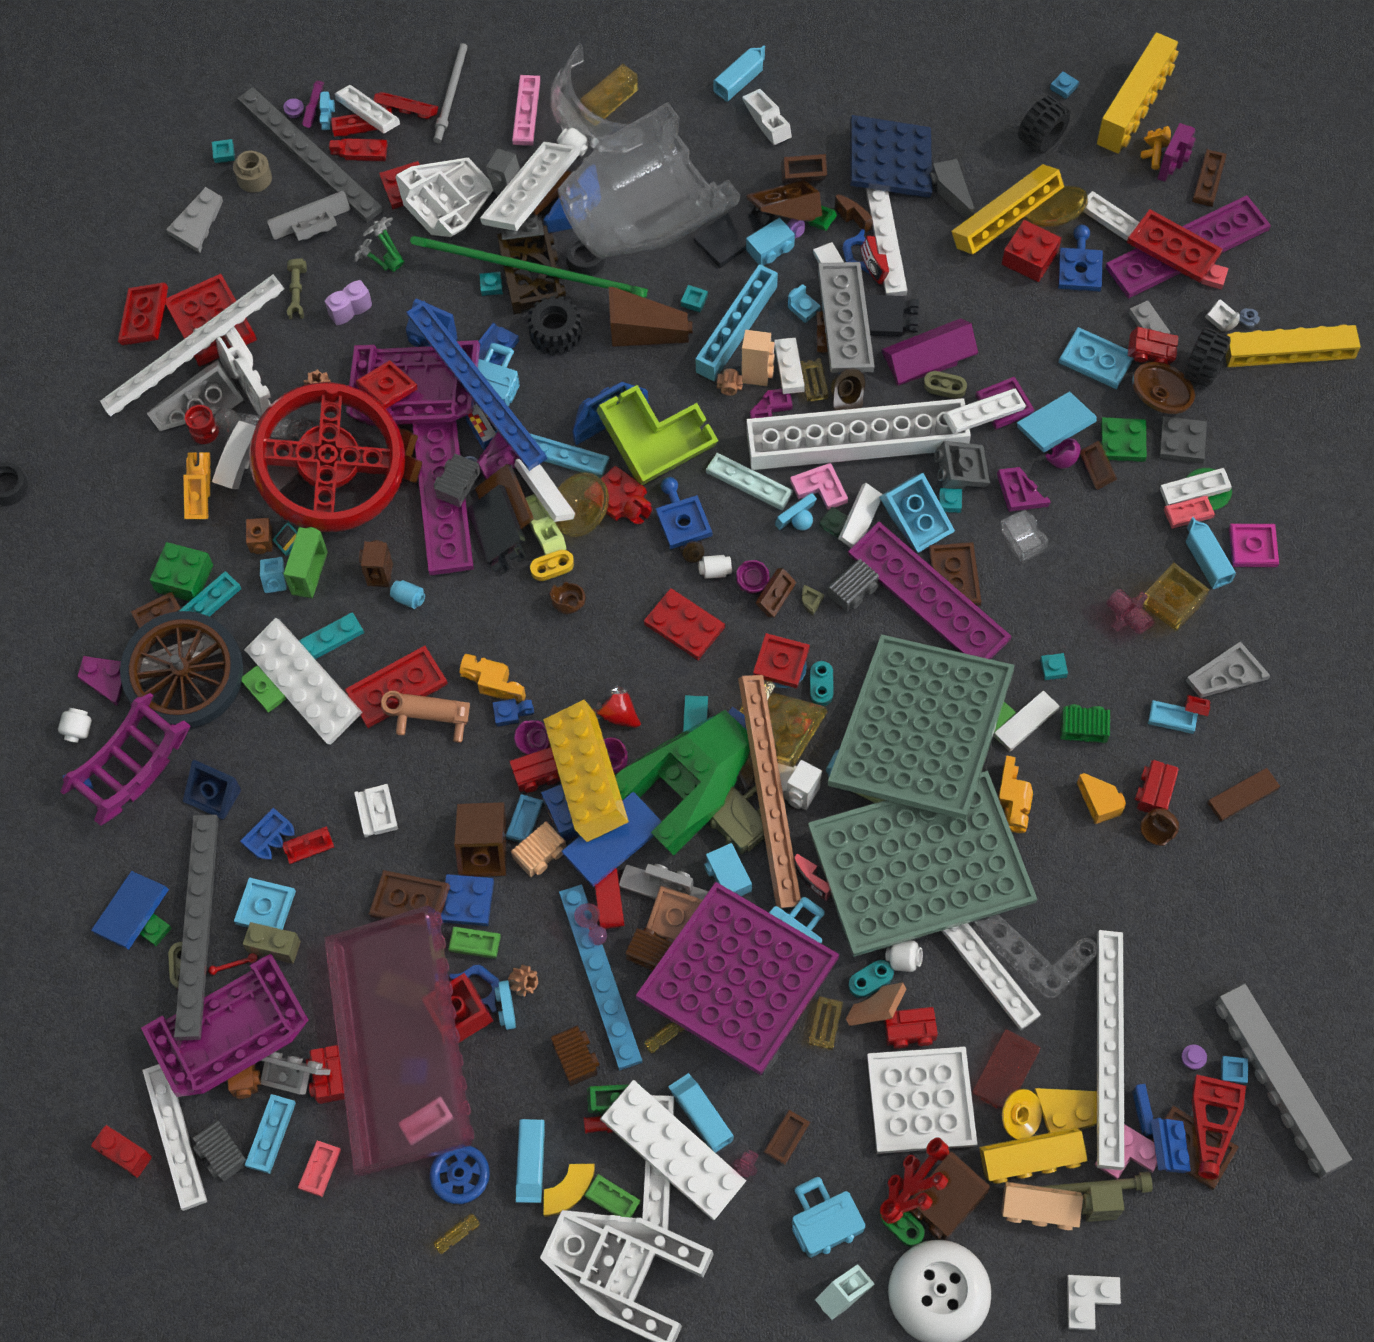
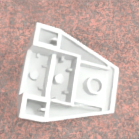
M469 157L412 166L396 175L403 205L431 235L452 237L464 230L493 192L490 180Z

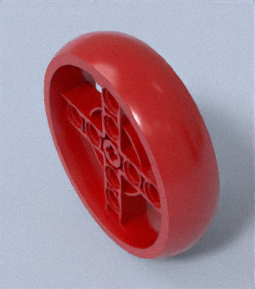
M319 382L303 385L286 392L264 411L253 431L249 448V463L256 488L268 506L279 516L301 528L312 527L321 532H339L353 529L369 522L379 515L392 501L404 475L405 448L395 420L379 401L364 391L349 385ZM321 403L320 425L308 430L299 441L269 439L275 427L291 412L308 405ZM341 405L355 409L368 417L380 430L388 449L358 446L354 437L340 427ZM333 412L336 414V417L327 418L325 414ZM332 433L335 437L333 439H326L323 435ZM280 450H286L289 454L285 457H281L277 454V452ZM302 452H309L311 456L305 459L300 457V454ZM327 453L331 454L329 460L325 459ZM348 455H351L355 457L356 460L353 462H347L344 458ZM374 457L378 462L370 464L367 462V459ZM267 465L296 467L304 480L315 486L314 511L301 507L286 498L272 481ZM357 472L386 475L380 488L367 501L352 509L334 512L336 488L347 484ZM327 474L332 479L330 481H323L320 477ZM325 495L328 496L331 500L327 503H323L319 500V498Z

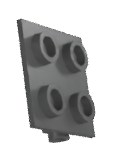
M530 214L517 231L501 228L502 240L544 235L541 214Z

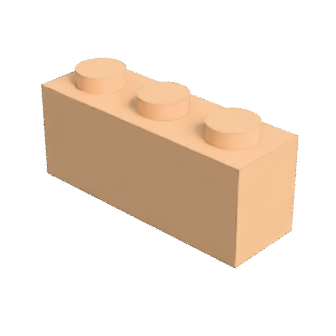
M745 330L742 345L743 383L767 386L768 379L773 378L775 342H771V333Z
M1005 1182L1001 1213L1010 1222L1021 1223L1023 1219L1032 1221V1224L1036 1226L1046 1227L1047 1223L1057 1224L1059 1229L1073 1230V1227H1080L1083 1196L1081 1192Z

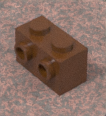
M379 540L364 541V548L359 551V563H361L362 573L364 574L367 586L390 587L393 562L387 543Z

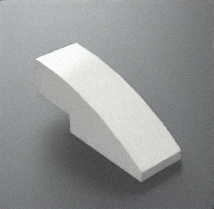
M761 89L742 97L755 122L773 145L792 137L790 124L780 115L779 107Z
M238 421L223 450L212 480L213 483L231 489H239L244 469L249 467V448L255 425Z

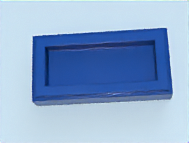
M1136 1085L1132 1095L1141 1134L1148 1139H1152L1151 1120H1153L1146 1085Z

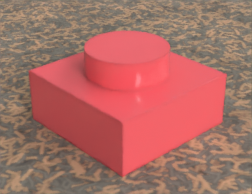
M1214 264L1203 278L1201 284L1222 290L1229 268Z

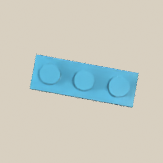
M271 1094L245 1163L247 1168L267 1174L271 1173L296 1104L294 1100Z

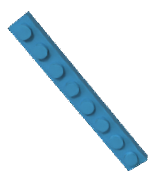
M581 884L560 891V897L619 1071L642 1063V1058L583 886Z

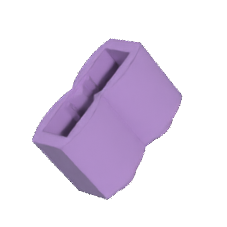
M361 280L348 284L343 291L332 293L325 300L328 315L336 325L348 322L354 315L364 313L372 306L369 290Z

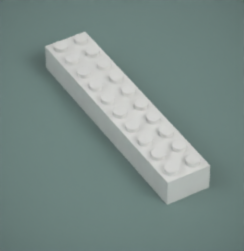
M963 398L747 419L746 433L751 470L935 453L936 449L944 441L969 444L970 430L967 429L953 434L943 417L945 412L965 406V401Z

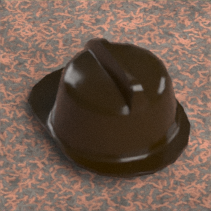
M854 368L846 369L833 379L831 392L833 395L834 411L862 408L865 378L859 370Z

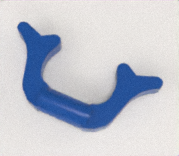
M861 229L857 236L847 239L843 243L842 250L846 262H858L853 258L851 247L856 244H863L866 239L864 237V229ZM864 261L860 262L861 270L871 275Z
M474 965L460 974H450L451 980L465 973L468 978L478 975L492 986V991L482 1001L485 1006L490 1007L493 1013L497 1012L495 987H499L500 982L497 977L481 965Z

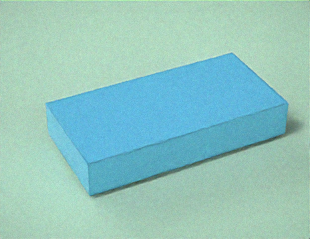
M1153 700L1148 724L1194 734L1198 714L1185 711V707Z

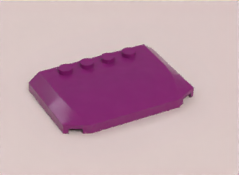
M478 340L457 341L478 368L480 351ZM375 345L354 346L349 386L359 389L356 386V380L389 360L417 384L418 390L387 408L396 424L447 423L473 412L474 400L432 347L377 349ZM347 407L346 413L349 417L367 425H375L364 414Z
M271 953L251 964L252 971L204 998L201 1040L176 1041L174 1037L176 1014L168 1019H165L162 1015L141 1028L176 1097L204 1094L291 1043L308 1022L305 1012Z

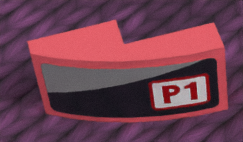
M796 854L794 862L799 876L813 892L827 901L831 892L828 883L816 876L817 865Z

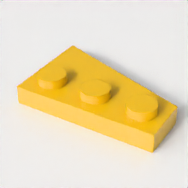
M1035 1088L1034 1092L1040 1100L1042 1115L1048 1133L1075 1127L1081 1130L1097 1125V1091Z

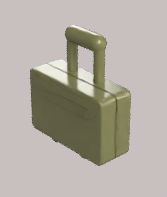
M756 785L743 796L735 787H731L724 806L709 820L711 828L717 829L726 839V844L732 843L739 854L751 851L765 839L760 808L756 811L747 801L757 792Z

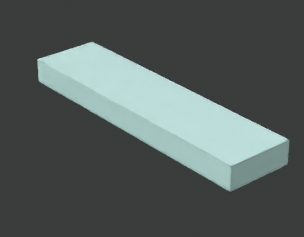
M716 453L706 468V473L780 510L784 509L793 495L792 489L719 453Z

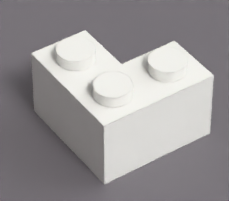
M780 758L778 760V768L784 799L788 800L791 806L807 811L820 789L822 770L803 760L799 762L798 766H795Z

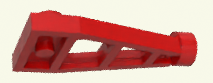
M1196 1075L1192 1093V1108L1200 1160L1198 1175L1205 1179L1214 1180L1219 1178L1220 1164L1243 1111L1246 1086ZM1206 1105L1227 1109L1228 1115L1225 1123L1220 1125L1209 1122L1206 1117ZM1206 1130L1222 1134L1219 1148L1206 1144Z

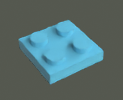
M249 878L234 923L249 927L250 922L283 930L296 892L295 889Z

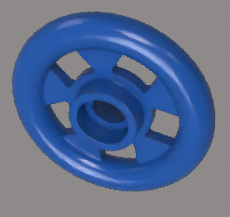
M465 1144L449 1146L442 1150L432 1163L430 1169L432 1188L446 1202L452 1204L471 1202L482 1194L488 1184L490 1175L489 1165L485 1156L475 1147ZM455 1155L458 1161L448 1166L445 1161ZM468 1156L476 1161L472 1167L464 1162ZM461 1169L464 1171L463 1176H455L457 1170ZM447 1172L449 1182L442 1184L440 1174ZM473 1173L479 1175L476 1185L469 1183ZM453 1186H464L463 1194H454Z

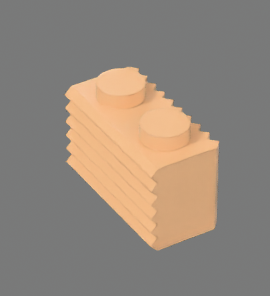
M546 821L512 849V858L529 877L535 874L540 875L547 869V864L553 858L557 860L563 855L562 850L566 848V842Z

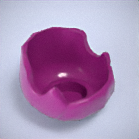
M1067 438L1052 448V455L1046 454L1045 457L1056 468H1069L1079 458L1080 444L1075 439Z
M757 560L743 562L736 571L737 585L748 594L761 592L770 580L769 570L764 563Z
M523 721L515 730L514 740L516 747L525 754H531L551 746L545 724L542 721Z
M605 738L604 742L613 772L617 774L627 765V750L619 739Z

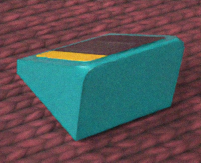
M288 522L273 539V542L285 556L291 553L297 531Z

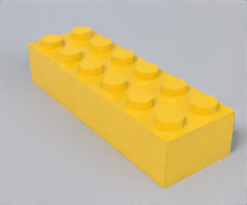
M1157 32L1155 33L1102 118L1097 145L1118 154L1123 147L1126 148L1131 140V133H1136L1140 125V118H1145L1149 110L1148 105L1155 102L1158 89H1163L1166 83V76H1170L1175 68L1173 63L1179 53L1176 50L1178 41Z
M582 700L543 719L574 829L586 842H589L628 823L627 814L599 722L593 709L585 700Z

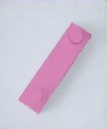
M520 75L512 138L513 145L533 146L540 76Z

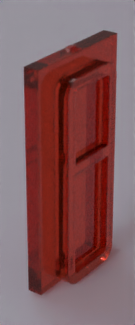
M1005 1029L972 1093L992 1106L1003 1110L1009 1095L1019 1090L1041 1047Z

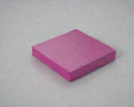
M1230 524L1229 534L1233 567H1278L1279 557L1275 524Z

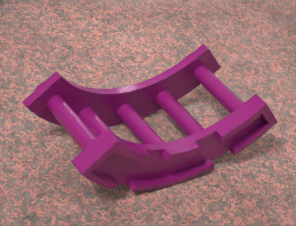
M151 693L137 697L132 702L131 709L125 720L111 739L91 759L78 769L68 772L63 779L64 783L60 792L64 795L75 788L97 807L94 821L100 826L123 811L121 807L127 801L131 800L134 802L146 791L169 764L170 760L167 757L174 748L176 750L179 749L189 731L190 725L187 722L182 721L176 725H170L148 707L154 696ZM144 715L165 732V737L159 746L136 728ZM130 735L152 752V757L145 766H140L120 749ZM113 755L135 773V777L127 785L120 784L101 768ZM95 774L112 788L116 794L109 799L103 800L83 782Z

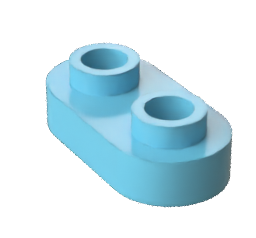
M509 980L499 982V987H495L497 1002L501 1001L503 1011H498L500 1025H505L506 1030L515 1029L516 1021Z

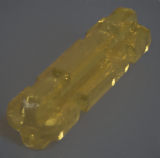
M674 1022L672 1024L669 1023L656 1032L655 1037L651 1036L645 1040L644 1045L650 1053H653L659 1049V1045L663 1046L677 1036L678 1031L682 1032L685 1029Z
M469 1214L464 1218L465 1221L463 1223L460 1221L447 1231L443 1238L439 1237L434 1241L433 1244L440 1254L446 1252L449 1249L448 1246L451 1244L452 1246L468 1235L469 1230L473 1231L480 1225L474 1214Z

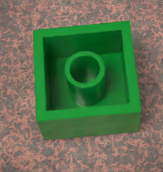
M166 542L150 582L156 593L166 595L172 592L175 598L191 601L203 591L213 563L206 552Z

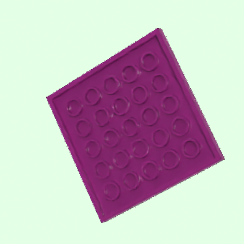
M715 882L638 991L636 999L761 1075L839 959V954Z

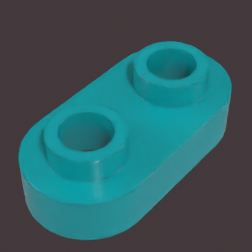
M825 661L814 663L810 670V698L817 706H827L833 699V668ZM823 669L826 672L821 674L818 670ZM824 690L826 693L821 695L818 691Z
M885 960L875 961L852 975L849 980V991L854 997L865 998L879 990L882 986L889 984L893 978L894 970L891 968L890 963ZM882 968L886 971V973L884 975L878 974L877 970ZM864 981L866 985L859 987L857 982Z

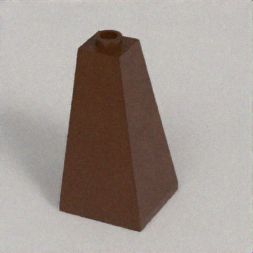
M609 287L612 347L689 343L688 334H693L692 321H688L686 312L615 287Z

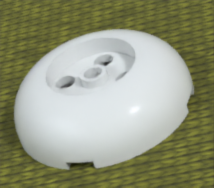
M930 1240L913 1246L900 1257L890 1276L888 1296L895 1318L905 1331L915 1339L922 1342H961L974 1334L986 1319L991 1303V1284L984 1266L970 1250L951 1241ZM926 1270H931L935 1274L933 1280L925 1279L924 1272ZM953 1273L960 1276V1282L957 1284H953L949 1279ZM939 1285L944 1286L943 1289H946L944 1294L937 1292L936 1288ZM924 1296H929L932 1299V1305L929 1307L924 1306L921 1299ZM950 1299L957 1301L958 1308L956 1310L948 1308L947 1302Z

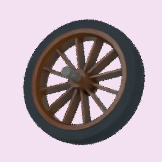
M191 611L163 614L144 624L129 640L123 652L120 666L121 683L130 704L137 697H142L149 693L154 695L172 682L161 706L151 701L148 707L170 725H176L185 721L190 725L189 729L204 726L221 716L238 695L243 676L241 652L230 632L213 618ZM181 632L197 633L185 658H183ZM177 633L178 655H172L160 639ZM203 635L215 642L192 658ZM156 642H159L170 656L171 663L149 655L147 652ZM219 648L221 649L224 658L223 662L196 665ZM144 658L169 668L140 672ZM224 668L221 682L196 673ZM167 676L146 692L143 691L140 679ZM196 678L218 688L206 700L192 681ZM189 683L204 701L191 708H187L185 684ZM181 684L183 709L167 708L178 685ZM145 715L143 716L145 719H147L148 721H150L151 723H153V722H152L151 720H149Z

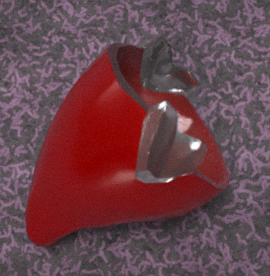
M619 685L610 690L612 695L604 704L598 702L596 707H593L597 719L602 717L612 724L637 728L641 725L627 690Z

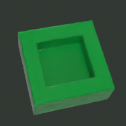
M821 206L822 216L816 217L815 220L808 221L810 226L826 231L837 214L835 210Z
M153 913L140 932V935L154 946H157L172 928Z

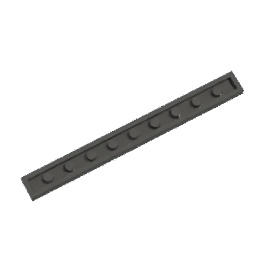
M254 87L237 98L239 104L332 191L335 193L344 191L349 206L367 223L383 212L382 206Z
M217 815L193 816L174 1034L176 1041L201 1040L219 821Z

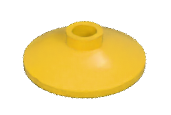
M1019 1089L1011 1093L1005 1101L1002 1111L1003 1125L1006 1132L1015 1139L1033 1136L1038 1130L1042 1119L1040 1100L1032 1091Z

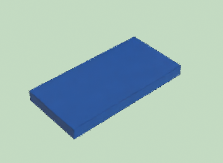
M634 792L623 800L628 823L589 842H586L579 836L562 850L565 858L592 887L597 885L653 838L654 835L651 832L662 822Z

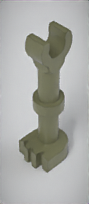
M303 258L291 259L287 262V270L291 272V284L289 285L291 305L287 309L289 319H292V314L296 311L299 312L301 319L304 317V311L300 306V292L302 291L300 273L307 272L306 261H303Z

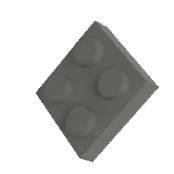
M1163 416L1159 458L1203 463L1205 459L1207 421Z

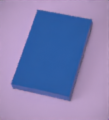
M131 871L91 931L129 950L169 889L158 882Z

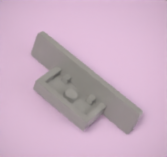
M340 191L269 219L267 223L275 240L291 233L295 234L298 241L307 240L317 233L327 232L332 227L337 226L334 216L349 211L350 206L345 192Z
M648 864L646 870L626 865L619 883L620 888L656 899L660 885L702 900L709 892L694 887L693 878H690L689 874L677 871V873L669 871L667 867L660 864Z
M274 1052L261 1060L265 1061L260 1081L262 1085L296 1094H306L310 1073L330 1075L331 1071L322 1068L323 1063L308 1061V1064L302 1063L303 1058L288 1056V1059L282 1058L283 1053Z

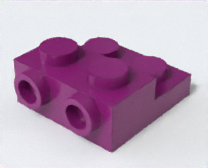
M1179 123L1164 154L1158 175L1159 180L1165 182L1168 175H1173L1176 168L1181 169L1184 162L1188 163L1192 154L1191 150L1196 141V138L1193 137L1195 128Z

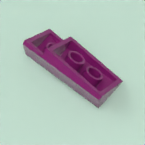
M961 318L881 350L897 385L925 377L931 371L940 372L955 367L959 360L978 354L972 324Z

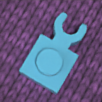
M321 92L320 124H322V130H330L331 113L335 112L334 100L330 99L329 92Z

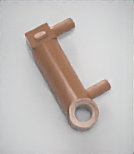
M389 691L382 697L381 709L383 713L391 717L398 716L397 735H405L407 717L453 723L455 724L453 741L456 743L463 741L464 726L468 723L470 703L402 694L397 691ZM394 698L399 702V706L396 709H390L387 707L386 701Z

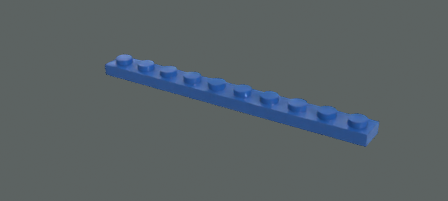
M423 301L407 311L409 319L526 468L530 471L547 460V455L427 303Z

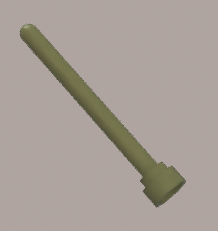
M1149 1171L1139 1172L1138 1175H1134V1178L1040 1186L1086 1193L1090 1186L1121 1184L1122 1189L1135 1188L1136 1191L1140 1190L1141 1193L1152 1192L1153 1189Z

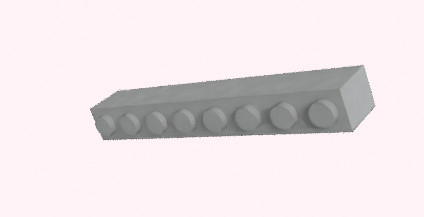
M1246 984L1220 996L1216 1001L1218 1015L1228 1023L1230 1035L1235 1041L1238 1040L1243 1048L1242 1054L1244 1058H1248V1062H1251L1255 1068L1257 1080L1265 1085L1268 1090L1269 1100L1282 1113L1281 1119L1287 1128H1291L1294 1133L1296 1145L1301 1151L1304 1150L1309 1158L1308 1164L1314 1173H1318L1319 1177L1322 1178L1347 1165L1352 1158Z

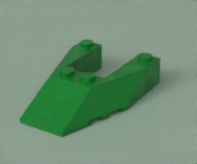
M723 710L655 747L622 769L615 776L622 801L632 792L640 798L660 777L684 799L651 832L673 856L724 806L731 787H734L742 766H745L751 754L747 730L726 710Z

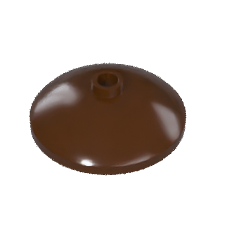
M1148 362L1139 366L1133 375L1132 384L1137 396L1148 407L1166 414L1182 413L1188 410L1194 402L1195 391L1193 385L1188 379L1184 378L1182 372L1170 365Z

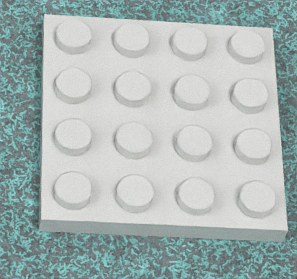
M966 1047L867 1054L877 1154L924 1151L928 1143L936 1137L941 1138L948 1145V1149L977 1147Z

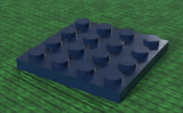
M852 115L850 118V186L930 198L932 194V180L930 177V173H932L931 127Z

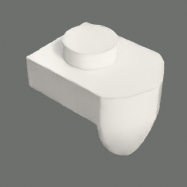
M1220 299L1207 313L1205 318L1222 332H1227L1238 325L1240 314L1236 313Z

